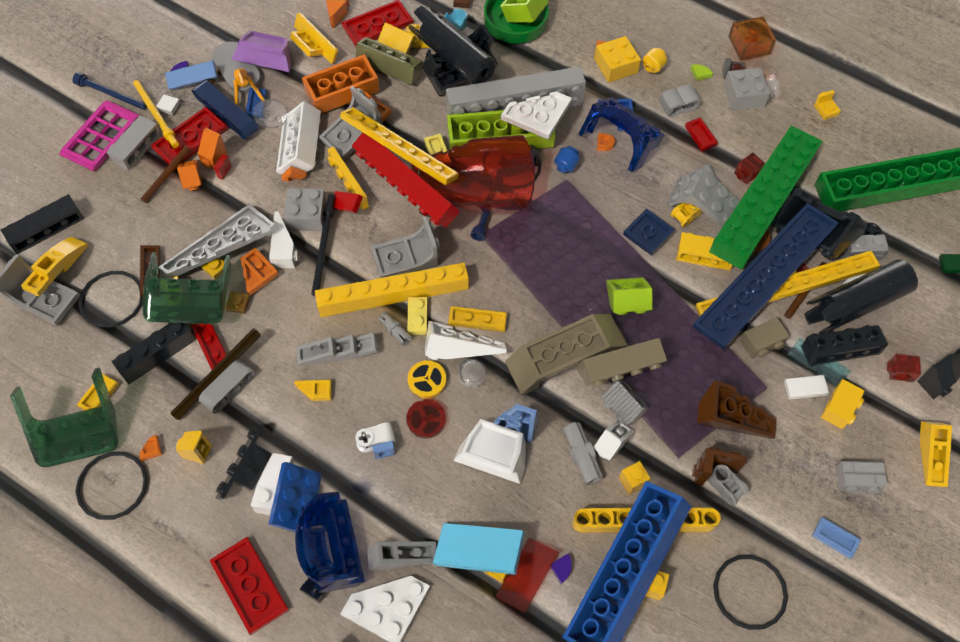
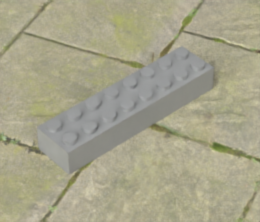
M580 66L446 89L447 115L505 110L510 102L516 101L519 103L526 101V98L539 95L544 97L552 92H559L571 97L572 101L569 107H575L583 104L586 81Z

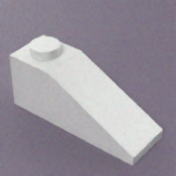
M274 212L273 223L276 224L279 230L272 233L269 260L274 268H295V262L299 260V252L295 250L294 243L279 212Z
M272 453L256 486L251 502V507L255 513L270 515L281 464L283 462L292 463V456Z

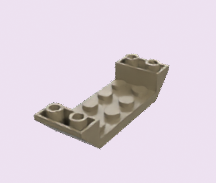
M592 314L521 346L505 363L522 396L538 389L540 381L578 365L583 359L594 357L607 351L611 352L625 348L628 345L611 314Z

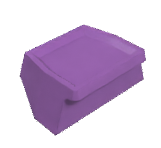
M252 30L241 37L231 59L289 72L292 68L287 38Z

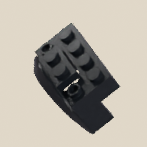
M480 25L468 37L496 61L490 50L494 39L487 27ZM430 49L427 51L422 68L438 96L445 94L448 88L459 87L469 82L437 53L431 54Z

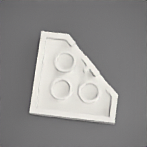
M552 92L548 96L540 97L539 95L526 98V101L519 103L516 101L510 102L501 114V120L549 139L571 104L572 98L559 92Z
M408 576L351 594L340 615L387 642H401L430 586L413 576Z

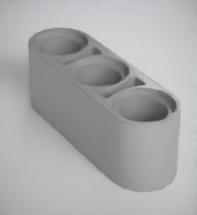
M241 360L234 361L201 393L199 402L212 413H218L252 380L255 372Z

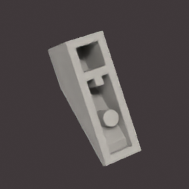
M376 542L367 549L369 570H392L433 564L437 549L436 542Z

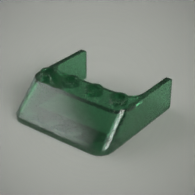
M156 252L151 253L143 284V318L146 321L216 324L223 319L231 275L230 255L225 256L221 277L215 280L157 278L159 270Z
M100 367L95 368L91 375L101 403L99 407L47 420H38L31 415L21 387H16L11 393L10 398L37 465L51 467L110 452L117 448L119 439L116 414Z

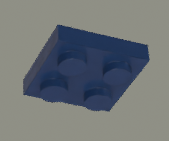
M646 208L624 230L623 235L652 256L674 234L675 229Z

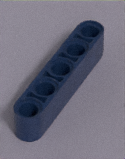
M204 80L192 89L196 99L211 110L242 139L247 140L259 131L257 123L207 80Z

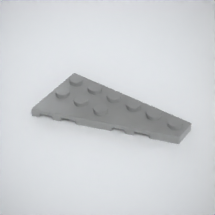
M249 204L167 260L159 268L170 279L279 229L275 223Z

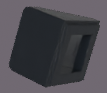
M312 573L299 590L320 603L331 583Z

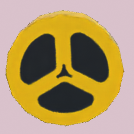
M424 360L416 363L408 373L407 382L410 391L422 399H431L438 396L446 386L444 368L434 361Z

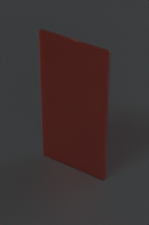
M529 538L521 551L516 575H507L495 597L509 604V606H513L526 613L559 552Z

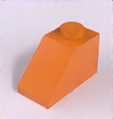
M326 0L331 28L336 27L348 14L347 6H350L349 0Z
M205 128L198 156L205 168L214 170V165L222 154L228 156L221 134Z
M198 159L179 164L177 170L183 189L188 188L189 191L198 189L199 185L202 184Z

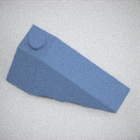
M515 404L495 419L494 424L523 433L525 441L531 443L540 415L537 410Z

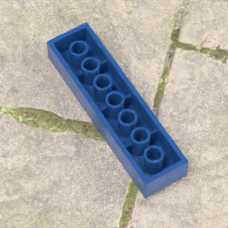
M648 481L645 482L562 637L568 642L622 641L692 507L682 496Z

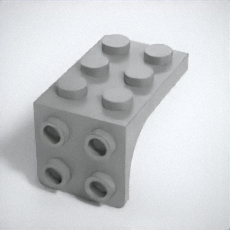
M352 86L350 88L352 100L347 109L354 107L382 124L381 113L377 109V103L372 98L368 99L360 88L356 89ZM339 117L319 136V139L328 148L334 146L344 161L355 150L352 145L361 135L362 131Z
M701 168L685 176L682 175L676 180V186L670 194L668 204L670 206L678 203L694 205L722 228L740 200L705 168Z
M422 217V227L414 234L371 246L380 278L410 273L438 265V257H440L439 241L437 236L434 237L433 224L431 221L428 222L427 217Z
M15 255L0 272V294L8 302L57 326L80 297L79 293L55 281L48 286L40 297L23 290L21 285L33 270L21 256Z

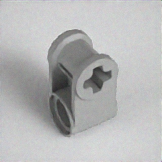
M726 465L716 466L708 478L710 485L732 506L737 504V500L743 494L746 495L749 492L747 485ZM716 473H720L724 480L718 479Z

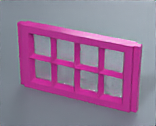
M106 100L63 146L59 155L94 172L109 157L107 151L110 146L120 138L122 133L140 115Z

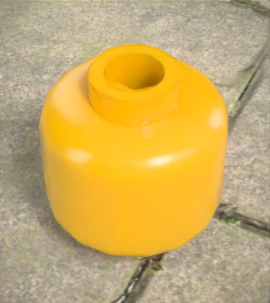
M660 48L650 49L642 59L644 69L650 73H658L667 63L665 51Z

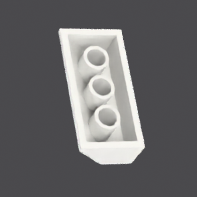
M305 101L283 117L276 169L278 174H283L290 166L308 172L316 165L315 157L321 111Z

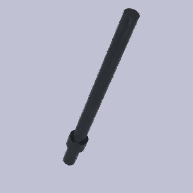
M332 194L328 195L327 204L323 211L324 222L311 291L312 296H315V290H320L330 224L335 212L333 208L335 196Z

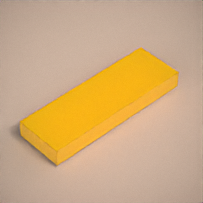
M451 306L448 325L505 332L507 312Z

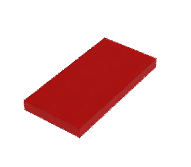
M400 0L341 22L343 29L355 47L357 42L365 37L372 40L379 39L385 23L401 30L409 26V24H414V20Z
M204 107L173 129L175 138L179 143L177 148H173L164 136L154 142L151 147L167 164H170L185 146H188L191 151L182 160L181 163H183L198 152L205 128L222 135L228 130V126L211 110Z
M248 537L209 560L249 635L254 634L289 611Z

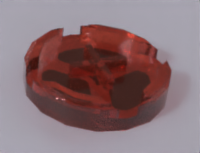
M424 399V401H417L408 409L406 415L407 426L416 437L423 439L433 438L444 429L446 414L443 407L434 400Z

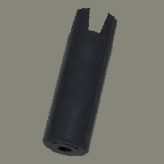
M420 6L414 11V14L422 22L420 30L409 24V29L414 35L470 83H484L490 79L496 66V61L492 56L433 7H430L431 11H429L425 7Z
M897 259L806 302L807 305L818 301L819 304L804 313L805 319L809 325L824 320L829 322L830 326L819 331V334H825L915 291L918 286L916 272L908 262Z

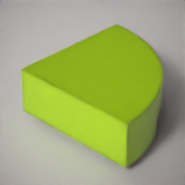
M699 64L691 65L690 69L696 81L713 76V72L708 67Z

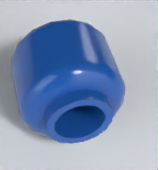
M571 146L561 148L554 160L557 166L556 169L564 174L566 172H573L580 161L579 152Z

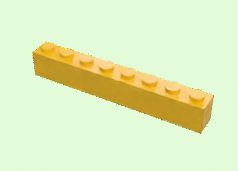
M464 262L315 290V296L320 317L405 302L408 301V297H431L468 290L469 278Z

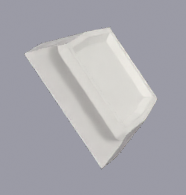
M480 419L459 446L453 461L520 484L525 472L526 441L523 433Z

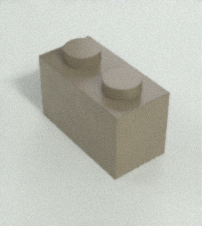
M776 317L745 331L740 338V342L751 359L758 356L762 358L773 349L780 350L783 348L790 335Z

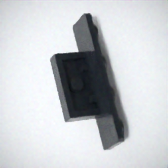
M257 425L249 430L246 436L248 438L246 444H242L236 455L238 458L236 462L230 464L226 471L228 474L225 481H221L216 489L218 493L216 499H224L233 482L250 491L253 490L272 453L255 444L264 428L263 425Z

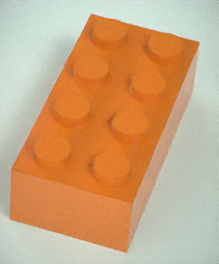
M365 54L302 77L304 90L312 106L321 111L320 114L351 103L352 93L350 88L352 86L356 89L360 88L363 92H367L370 95L380 92L378 77Z

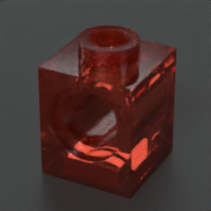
M751 153L738 163L734 174L747 185L757 177L765 162L756 154Z
M895 354L887 362L886 368L887 372H889V379L914 382L921 375L920 357Z

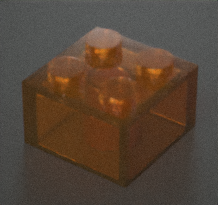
M764 16L733 22L728 36L740 61L770 55L776 43V39Z

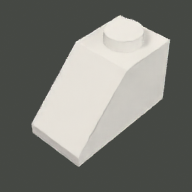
M617 420L604 431L593 448L602 458L610 461L617 455L635 431Z

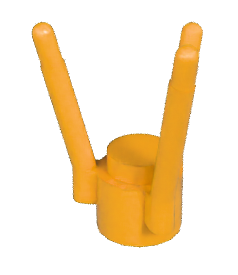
M242 68L235 70L233 74L235 78L233 81L235 105L238 106L239 101L238 86L244 87L248 83L251 84L261 101L265 102L262 94L252 81V77L248 76L247 71Z

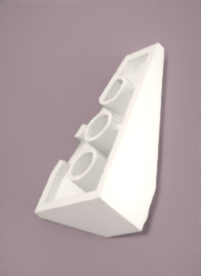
M433 321L428 322L424 349L425 356H428L430 359L463 358L501 354L507 351L505 342L486 336H479L477 338L470 331L458 332L453 330L454 326Z

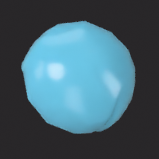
M454 9L452 14L446 12L444 17L460 31L466 27L467 12L462 9Z

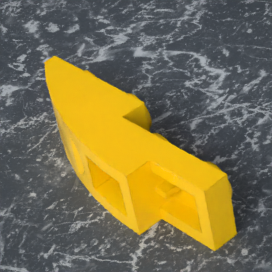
M70 237L50 248L31 266L33 272L21 285L23 290L40 297L61 271L65 273L88 247V244Z

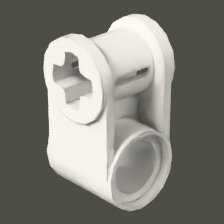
M381 423L373 427L361 429L355 436L357 448L363 453L373 451V445L392 441L393 446L396 444L391 423Z

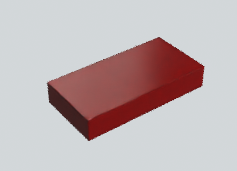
M701 117L685 123L686 130L702 152L717 146L718 141Z
M335 191L333 208L338 211L357 213L363 197L360 194Z

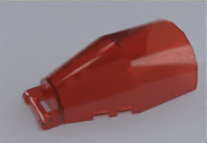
M523 135L471 139L464 145L453 146L449 151H440L430 155L459 173L458 179L448 185H444L421 169L419 171V176L457 208L469 212L525 209L532 200L535 186L534 159L531 147ZM411 164L412 170L418 174L419 168Z

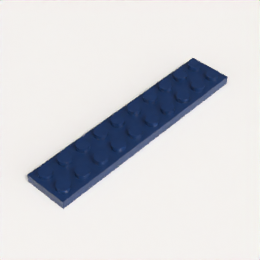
M807 203L693 323L692 327L724 350L837 228L839 222Z

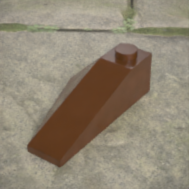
M717 380L713 381L698 403V424L775 439L776 418L761 407H756L747 396H742L736 392L737 389L732 385Z

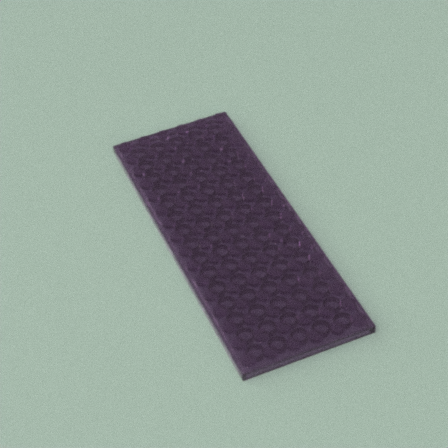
M567 179L486 231L484 238L486 243L562 328L592 314H611L628 346L660 338L667 359L666 362L661 364L662 367L650 371V368L643 369V373L631 376V373L624 375L623 380L649 407V410L641 417L678 459L716 430V428L697 423L698 403L713 381L717 380L734 386L737 389L736 392L742 396H747L750 402L766 391L767 387L728 346L723 350L692 327L699 316ZM644 277L652 287V310H648L646 313L627 312L624 315L614 313L610 308L606 280Z

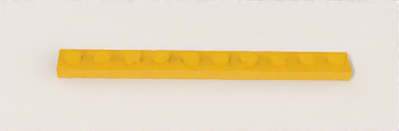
M867 251L795 273L768 303L874 271L880 267V264L873 252ZM718 297L696 303L695 308L699 316Z

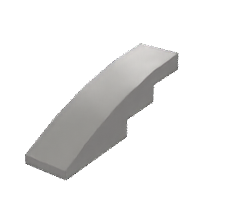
M374 332L359 337L349 335L335 340L329 337L296 347L297 365L299 366L337 362L378 353L377 337Z

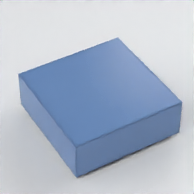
M392 441L372 446L375 459L395 454Z

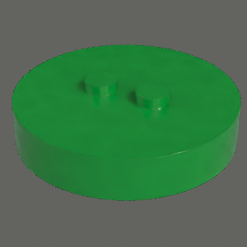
M504 0L485 1L484 24L490 34L501 41L515 44L526 43L539 37L547 27L548 4L534 22L515 23L507 22L500 7Z

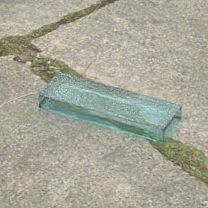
M801 338L798 339L788 355L817 374L824 375L825 379L836 386L842 379L845 380L850 373L849 369L838 362L809 366L801 347L804 343V340Z

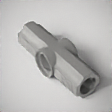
M574 422L564 427L563 431L570 445L572 460L575 465H578L585 484L592 485L602 480V473L595 460V450L591 442L587 441L580 422Z

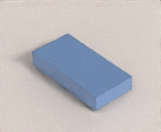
M823 517L820 518L812 534L813 538L849 559L853 558L861 542V539Z

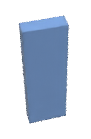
M213 60L165 73L169 90L218 78L216 65Z

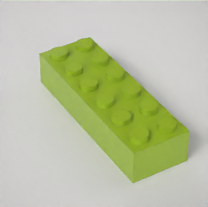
M504 110L447 115L450 156L530 149L528 145L531 144L535 149L554 147L555 130L549 139L543 138L501 120V114Z

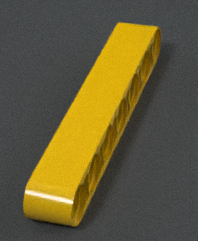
M631 508L579 509L574 514L572 525L577 532L618 533L623 525L620 517L627 518ZM691 508L687 517L691 518L692 524H687L684 521L679 532H710L719 524L721 520L720 513L714 508ZM704 516L712 518L713 524L707 523ZM584 517L588 523L585 525L580 524L577 518ZM605 517L608 519L609 523L602 524L599 522L598 518Z

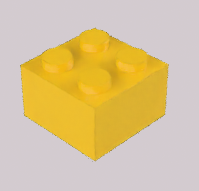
M626 36L596 45L594 60L608 83L638 73L641 59Z

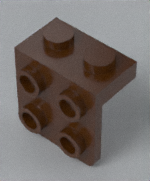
M716 447L706 448L697 460V464L693 466L692 477H695L694 484L702 486L712 474V468L714 469L718 465H726L733 473H738L746 464L747 457L742 456L739 452L728 453Z

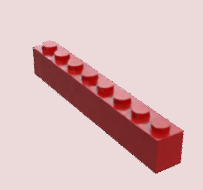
M363 132L353 143L352 147L356 150L355 154L362 160L364 158L367 159L365 163L372 169L376 167L377 170L375 172L382 178L386 176V182L392 187L397 186V191L402 196H409L407 200L415 207L418 204L420 206L418 210L426 217L429 214L431 216L429 220L436 226L441 224L447 228L459 214V209L385 146Z

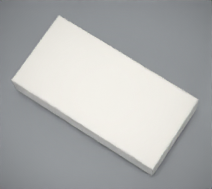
M824 375L784 380L789 400L827 396L829 394Z

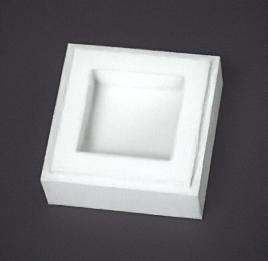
M163 95L156 108L159 112L173 116L180 105V100Z

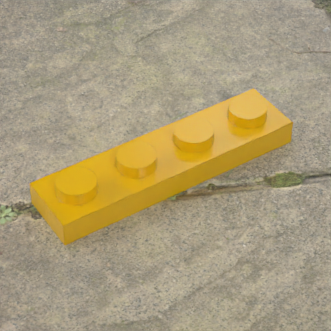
M334 146L327 149L329 155L327 157L328 163L331 167H335L336 175L344 181L343 184L347 192L360 194L363 197L360 207L362 210L368 208L366 194Z

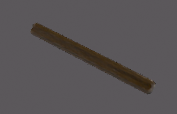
M253 328L170 414L176 420H180L199 400L201 393L261 337L260 332Z

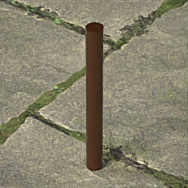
M185 146L140 198L141 201L144 203L149 201L191 151L188 146Z
M821 262L819 266L824 265V264H827V263ZM810 290L797 295L784 314L786 318L791 319Z

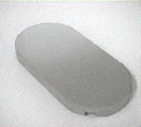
M225 42L214 49L212 54L213 61L232 91H234L233 81L235 80L233 74L239 68L245 69L248 76L252 77L256 87L259 86L258 83L261 81V76L254 64L231 60L237 48V42ZM248 83L244 87L238 86V91L240 93H249V89L253 88Z

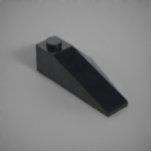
M960 349L933 365L917 381L933 400L940 395L944 398L953 391L951 387L960 377Z

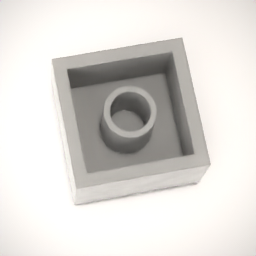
M761 68L728 71L723 85L732 111L765 107L770 93Z
M287 188L283 218L287 231H322L324 222L323 211L326 206L324 189Z

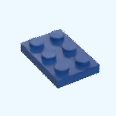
M283 462L268 525L302 535H309L322 474Z

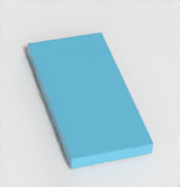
M443 523L433 564L441 567L516 575L525 533L523 530Z

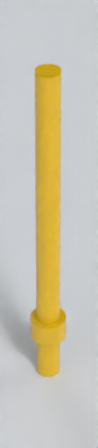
M135 80L133 85L162 129L163 136L170 142L173 148H177L179 143L175 138V133L167 126L140 81Z

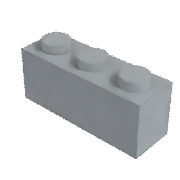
M140 115L122 133L120 138L110 146L107 154L111 161L129 171L162 135L157 123Z

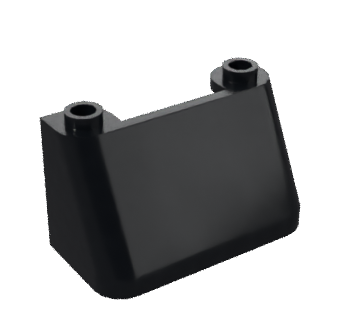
M795 188L771 224L776 229L775 232L777 234L807 203L839 222L837 228L816 249L829 260L831 258L836 259L867 229V225L858 214L853 212L842 213L817 202L814 197H805L803 190Z

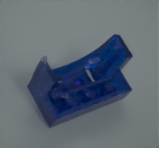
M612 97L592 105L578 133L581 137L588 132L592 134L602 116L629 134L633 143V156L627 169L630 172L642 168L650 151L658 147L665 134L660 132L659 128L646 122V119L634 114L630 108L621 105L617 99Z
M339 492L317 493L301 508L302 512L297 522L295 546L299 564L305 575L318 587L319 593L358 587L365 582L347 500L340 499ZM310 526H322L321 528L308 529ZM325 531L329 540L333 564L327 550Z

